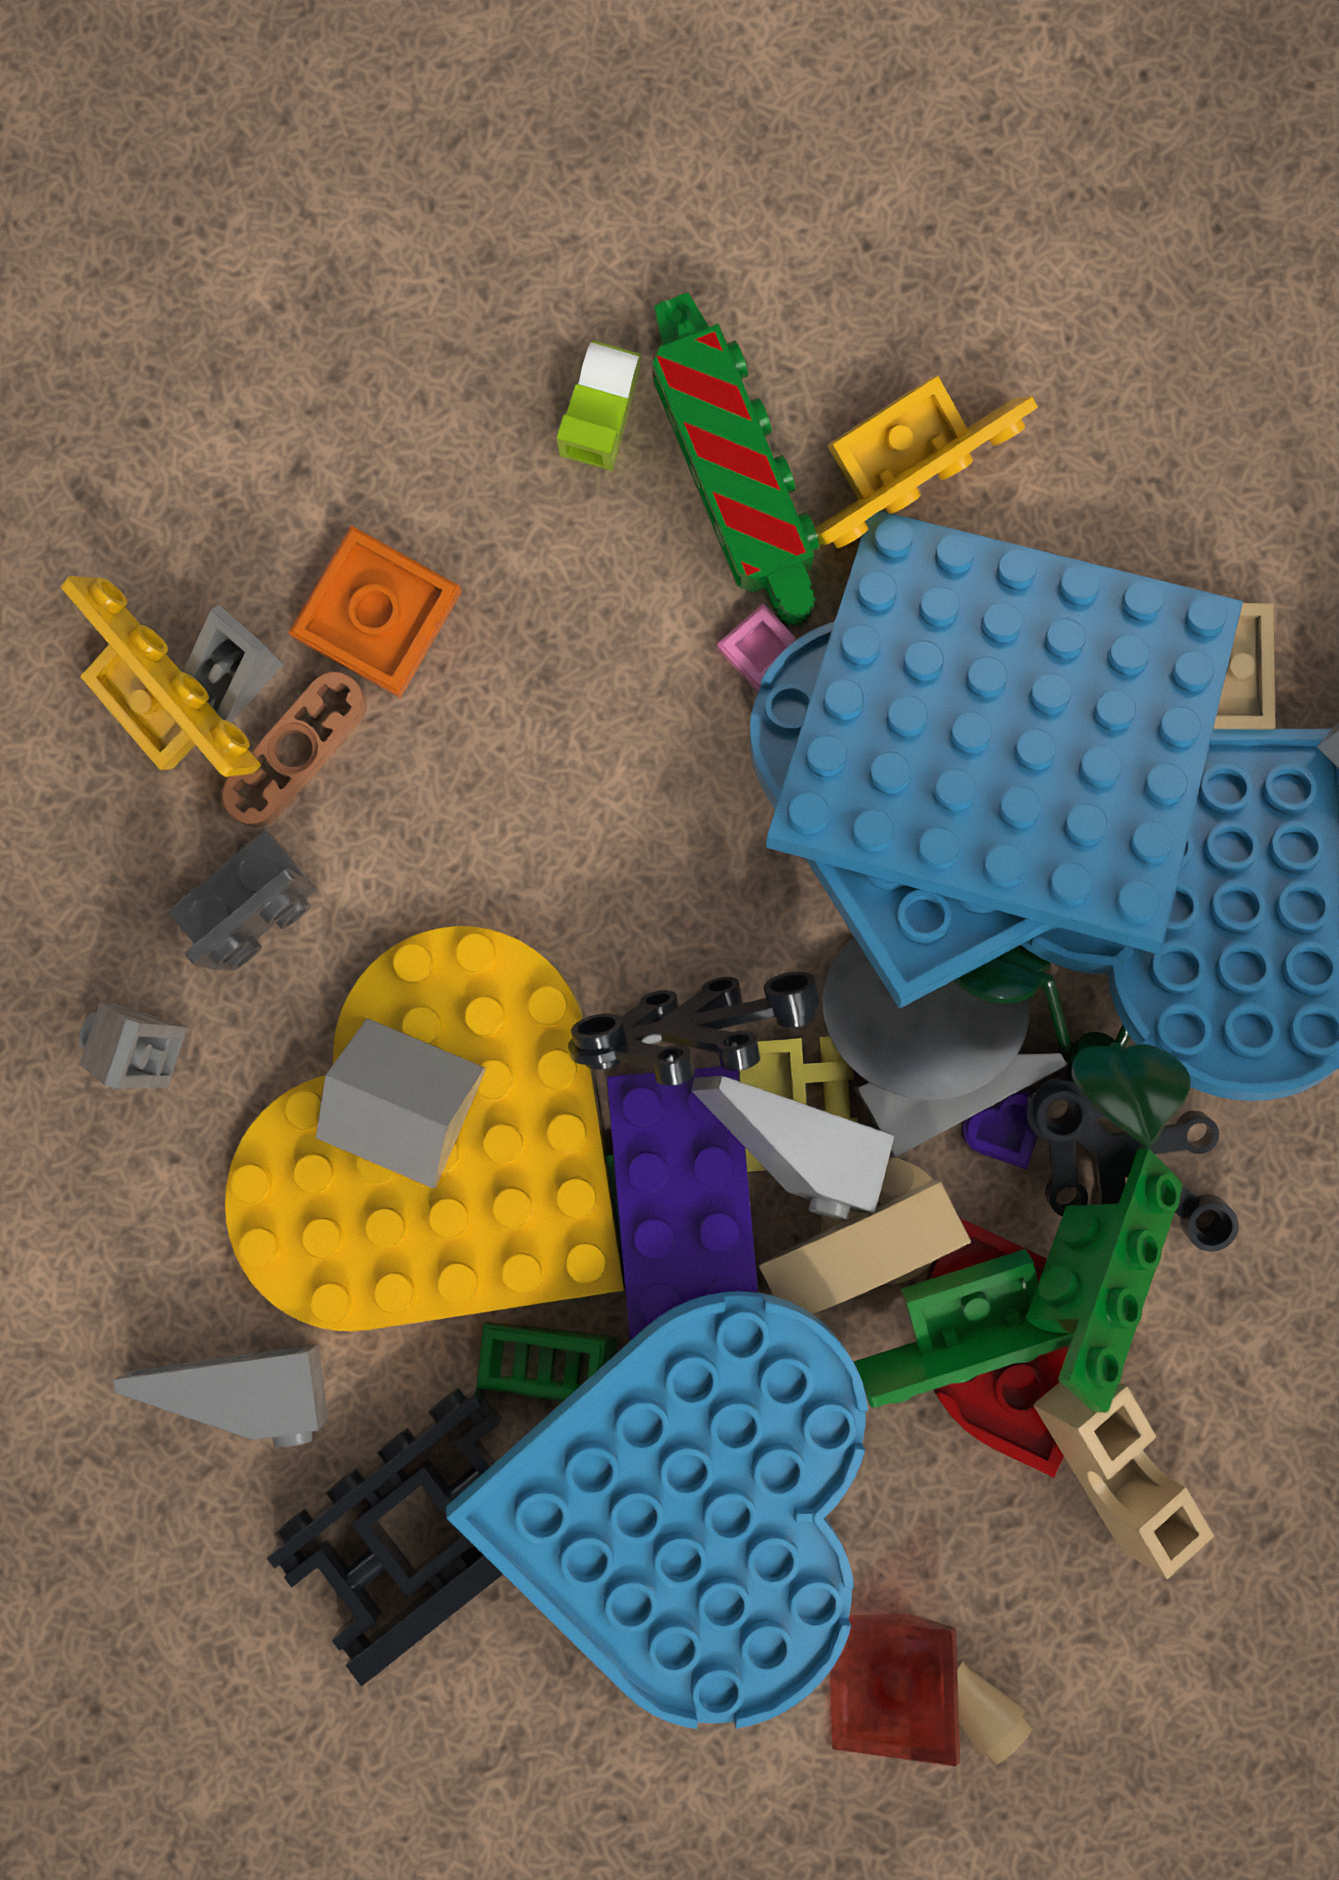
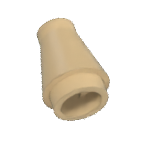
M963 1660L958 1662L935 1686L937 1691L945 1698L978 1756L981 1757L986 1754L995 1765L1007 1759L1026 1740L1033 1727L1023 1717L1026 1710L972 1671Z

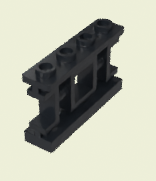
M459 1387L428 1411L434 1422L418 1435L414 1436L409 1428L401 1431L377 1451V1454L383 1460L381 1464L364 1477L355 1468L325 1493L331 1500L328 1506L314 1517L304 1508L274 1533L280 1543L266 1559L274 1569L280 1565L286 1573L284 1579L290 1587L295 1586L318 1567L355 1616L338 1629L332 1642L339 1651L343 1649L348 1655L349 1660L345 1666L361 1687L503 1575L479 1550L471 1557L467 1555L465 1551L472 1547L473 1544L452 1523L451 1525L458 1535L414 1569L378 1522L379 1518L420 1486L425 1489L447 1518L446 1506L495 1463V1460L479 1439L500 1423L502 1416L495 1407L492 1408L486 1401L487 1395L479 1387L467 1396L464 1395ZM469 1416L474 1424L462 1432L455 1441L473 1465L472 1469L450 1486L429 1459L408 1476L402 1470L404 1466ZM365 1497L371 1505L357 1515L352 1522V1526L370 1548L367 1552L347 1567L326 1540L307 1556H304L300 1548ZM385 1570H387L406 1597H409L427 1581H430L433 1585L432 1588L369 1638L364 1635L363 1632L376 1623L381 1610L363 1587Z

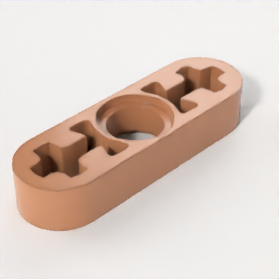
M328 672L317 677L252 750L251 753L260 764L266 759L275 771L291 780L282 789L281 785L273 779L262 793L263 798L268 802L266 807L261 811L250 807L243 813L240 808L244 804L245 799L239 791L245 784L257 788L269 774L258 768L254 774L230 776L223 787L222 800L226 811L232 818L250 827H262L273 822L357 727L365 715L367 702L363 690L353 678L340 672ZM347 688L350 692L345 700L351 706V709L344 716L334 711L325 719L321 725L332 733L323 741L320 734L309 724L300 721V718L308 711L311 717L317 721L327 708L326 702L322 699L323 694L329 689L339 694ZM293 733L305 734L312 742V755L310 759L299 767L283 765L278 754L282 740Z

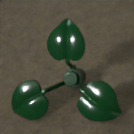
M1019 945L953 980L968 993L980 999L1001 1004L1026 1000L1033 996L1038 986H1040L1045 992L1059 1043L1058 1053H1061L1063 1059L1068 1062L1065 1079L1075 1082L1083 1095L1103 1115L1146 1147H1151L1155 1143L1166 1124L1184 1105L1189 1095L1191 1084L1190 1075L1186 1067L1177 1058L1158 1047L1148 1044H1136L1126 1047L1130 1035L1123 1024L1115 1040L1101 1032H1089L1082 1035L1075 1043H1072L1055 980L1051 975L1044 972L1049 968L1051 962L1038 957L1023 946Z

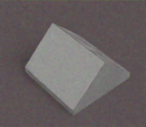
M367 1018L326 1074L316 1138L431 1188H436L486 1068Z

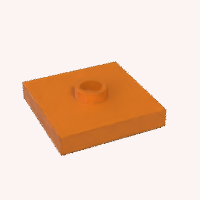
M351 525L288 634L296 641L401 699L460 597L462 589L456 583Z

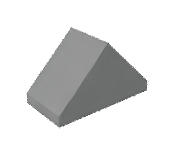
M218 605L210 610L182 672L191 675L201 683L209 695L207 702L222 720L232 723L284 664L268 647Z

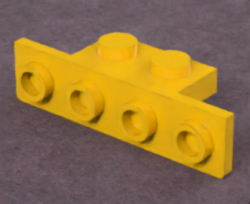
M939 376L930 377L827 444L858 500L815 527L819 544L827 545L833 542L836 548H840L851 543L869 530L865 520L885 508L888 514H892L918 499L921 493L917 486L937 474L940 480H944L969 466L974 461L969 452L988 440L992 446H996L1021 432L1026 427L1022 418L1038 408L1033 396L1013 398L967 428Z
M68 576L60 585L61 589L109 644L80 677L159 770L173 769L196 745L224 777L254 774L261 764L248 750L250 743L245 734L231 722L222 720L207 702L209 695L201 683L191 675L181 672L166 655L168 647L164 640L149 627L141 625L125 607L128 602L120 589L101 577Z

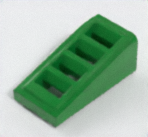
M492 1322L483 1323L476 1388L563 1402L582 1385L579 1383L582 1354H590L589 1379L616 1354L618 1337ZM504 1341L515 1342L512 1376L501 1375ZM530 1345L540 1346L537 1379L527 1378ZM556 1349L567 1350L563 1382L553 1381Z

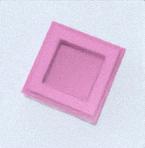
M763 603L717 644V649L758 693L761 687V680L768 668L797 639Z

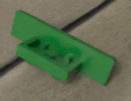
M1138 1148L1119 1204L1066 1206L1026 1319L1040 1332L1074 1333L1058 1380L1090 1410L1097 1413H1107L1109 1411L1117 1385L1122 1378L1123 1367L1137 1325L1141 1320L1142 1309L1156 1267L1160 1262L1162 1249L1175 1210L1179 1205L1183 1187L1182 1182L1150 1148Z
M1023 1249L901 1288L915 1342L853 1361L861 1377L869 1406L877 1408L889 1403H901L914 1395L952 1383H963L977 1375L1014 1363L1029 1362L1039 1355L1070 1346L1074 1333L1040 1332L1026 1319L1039 1284L1034 1263L1027 1250Z

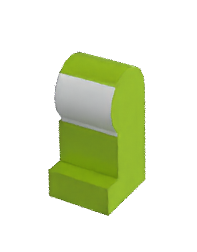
M595 340L591 341L584 358L578 385L575 384L567 414L563 415L556 437L560 456L606 470H614L639 377L641 354Z

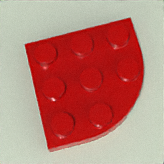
M959 1217L971 1243L934 1260L926 1280L1026 1248ZM1026 1249L1034 1263L1039 1283L1047 1258ZM1070 1346L1039 1355L1029 1362L1014 1363L977 1375L963 1383H952L933 1389L938 1400L952 1418L978 1441L1055 1478L1064 1455L1035 1409L1034 1404L1060 1382L1058 1379Z

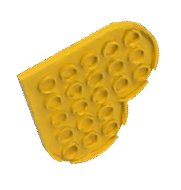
M470 926L443 927L414 935L391 947L364 971L348 994L336 1026L333 1064L368 1018L485 1067L486 1071L436 1188H431L316 1138L326 1076L301 1083L275 1099L259 1114L241 1139L234 1154L226 1184L225 1215L229 1239L235 1256L250 1282L262 1296L287 1315L303 1323L334 1331L372 1330L626 1290L594 1071L587 1068L586 1065L574 1062L570 1058L568 1043L572 1039L571 1028L575 1023L584 1019L579 1002L567 981L536 950L516 938L491 929Z

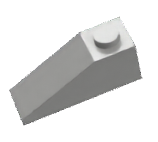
M100 1002L97 1013H89L81 1028L78 1045L84 1051L79 1064L102 1084L115 1089L168 1087L188 1027L118 1004Z
M1061 1053L1016 1055L1008 1068L989 1084L971 1093L949 1099L922 1100L908 1098L883 1090L867 1080L853 1087L874 1128L894 1135L890 1155L897 1157L1067 1064Z
M724 1076L694 1078L691 1091L787 1192L811 1200L809 1211L847 1221L849 1211L875 1213L894 1135Z
M319 1344L131 1370L113 1379L114 1392L116 1394L251 1440L273 1437L274 1447H289L310 1442L313 1440L312 1432L319 1431L328 1421Z

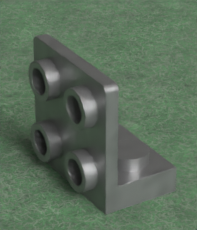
M264 830L167 912L194 943L185 952V956L193 965L221 970L228 965L234 971L250 961L261 950L262 946L257 939L275 924L282 930L300 919L311 907L306 898L317 889L274 837Z

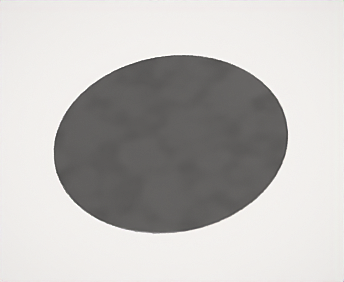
M854 937L839 952L828 972L823 992V1013L825 1024L834 1046L846 1063L860 1076L877 1087L896 1095L922 1100H939L958 1097L976 1091L996 1079L1008 1068L1021 1049L1026 1036L1029 1021V1001L1026 999L1007 1004L989 1002L968 993L954 981H951L899 1009Z

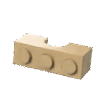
M1061 1382L1034 1404L1035 1409L1122 1552L1168 1579L1214 1537L1187 1488L1166 1476L1143 1451L1157 1436L1126 1385L1119 1382L1107 1413H1097L1090 1410Z

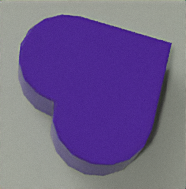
M1018 1091L995 1103L994 1106H990L962 1121L961 1132L963 1140L969 1148L980 1154L1027 1170L1038 1138L1030 1128L1025 1115V1106L1030 1093Z

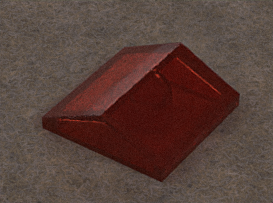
M912 1614L849 1615L851 1628L841 1655L830 1671L832 1749L956 1767L960 1763L956 1627Z

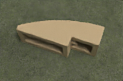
M933 1179L877 1207L875 1213L861 1212L847 1219V1221H843L758 1265L774 1296L790 1301L806 1309L811 1314H815L920 1268L971 1243V1240L942 1183Z

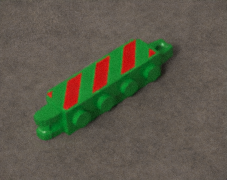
M689 292L677 295L654 306V316L662 345L659 347L652 363L655 372L654 386L737 587L752 593L765 588L773 610L778 612L776 617L781 619V623H785L786 627L789 625L793 628L795 626L801 627L802 623H807V618H811L812 613L810 611L813 610V602L816 599L813 596L814 590L810 589L812 584L807 574V571L811 570L814 559L813 550L819 548V540L814 525L806 512L797 515L789 495L790 492L796 490L793 475L783 455L773 457L765 437L772 433L769 417L759 397L753 400L749 399L742 382L743 378L748 377V370L738 343L735 340L726 343L719 324L709 327Z

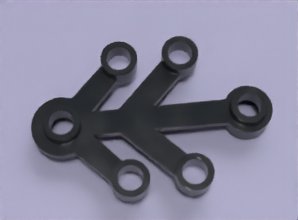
M807 972L783 973L769 979L764 984V999L743 1003L739 980L733 977H720L706 982L700 992L680 1006L675 992L668 990L652 992L642 997L636 1007L621 1017L609 1013L596 1014L575 1023L571 1028L572 1039L568 1043L570 1058L574 1062L586 1065L587 1068L592 1070L608 1069L618 1065L621 1061L652 1067L655 1081L658 1084L667 1086L681 1084L693 1077L695 1071L688 1047L718 1053L721 1067L725 1070H745L755 1066L760 1061L756 1035L750 1031L730 1032L720 1029L772 1017L776 1018L778 1025L787 1028L799 1027L810 1023L815 1018V1010L820 1004L816 980L812 974ZM667 1042L676 1045L662 1047L653 1043Z
M1053 1078L1040 1083L1030 1093L1025 1106V1115L1030 1128L1038 1137L1048 1141L1052 1179L1046 1185L1045 1197L1053 1211L1060 1216H1063L1066 1206L1087 1205L1088 1203L1087 1190L1077 1175L1076 1141L1095 1154L1100 1204H1119L1126 1185L1125 1177L1128 1178L1138 1148H1150L1154 1154L1188 1150L1194 1154H1204L1211 1151L1219 1140V1129L1216 1123L1205 1113L1195 1110L1181 1115L1176 1124L1166 1125L1151 1147H1146L1125 1131L1110 1133L1093 1120L1106 1116L1083 1095L1075 1082L1064 1078ZM1059 1099L1067 1101V1109L1062 1116L1058 1118L1047 1116V1108L1051 1102ZM1198 1123L1206 1124V1133L1200 1140L1188 1141L1187 1134L1193 1125ZM1065 1187L1077 1189L1076 1196L1070 1203L1060 1204L1056 1202L1057 1195L1061 1189ZM1182 1187L1179 1205L1175 1210V1214L1181 1217L1180 1224L1185 1235L1197 1248L1203 1251L1215 1252L1228 1247L1236 1238L1239 1229V1222L1235 1212L1218 1196L1211 1194L1196 1196L1185 1187ZM1214 1210L1215 1217L1211 1225L1205 1228L1196 1226V1219L1202 1212Z

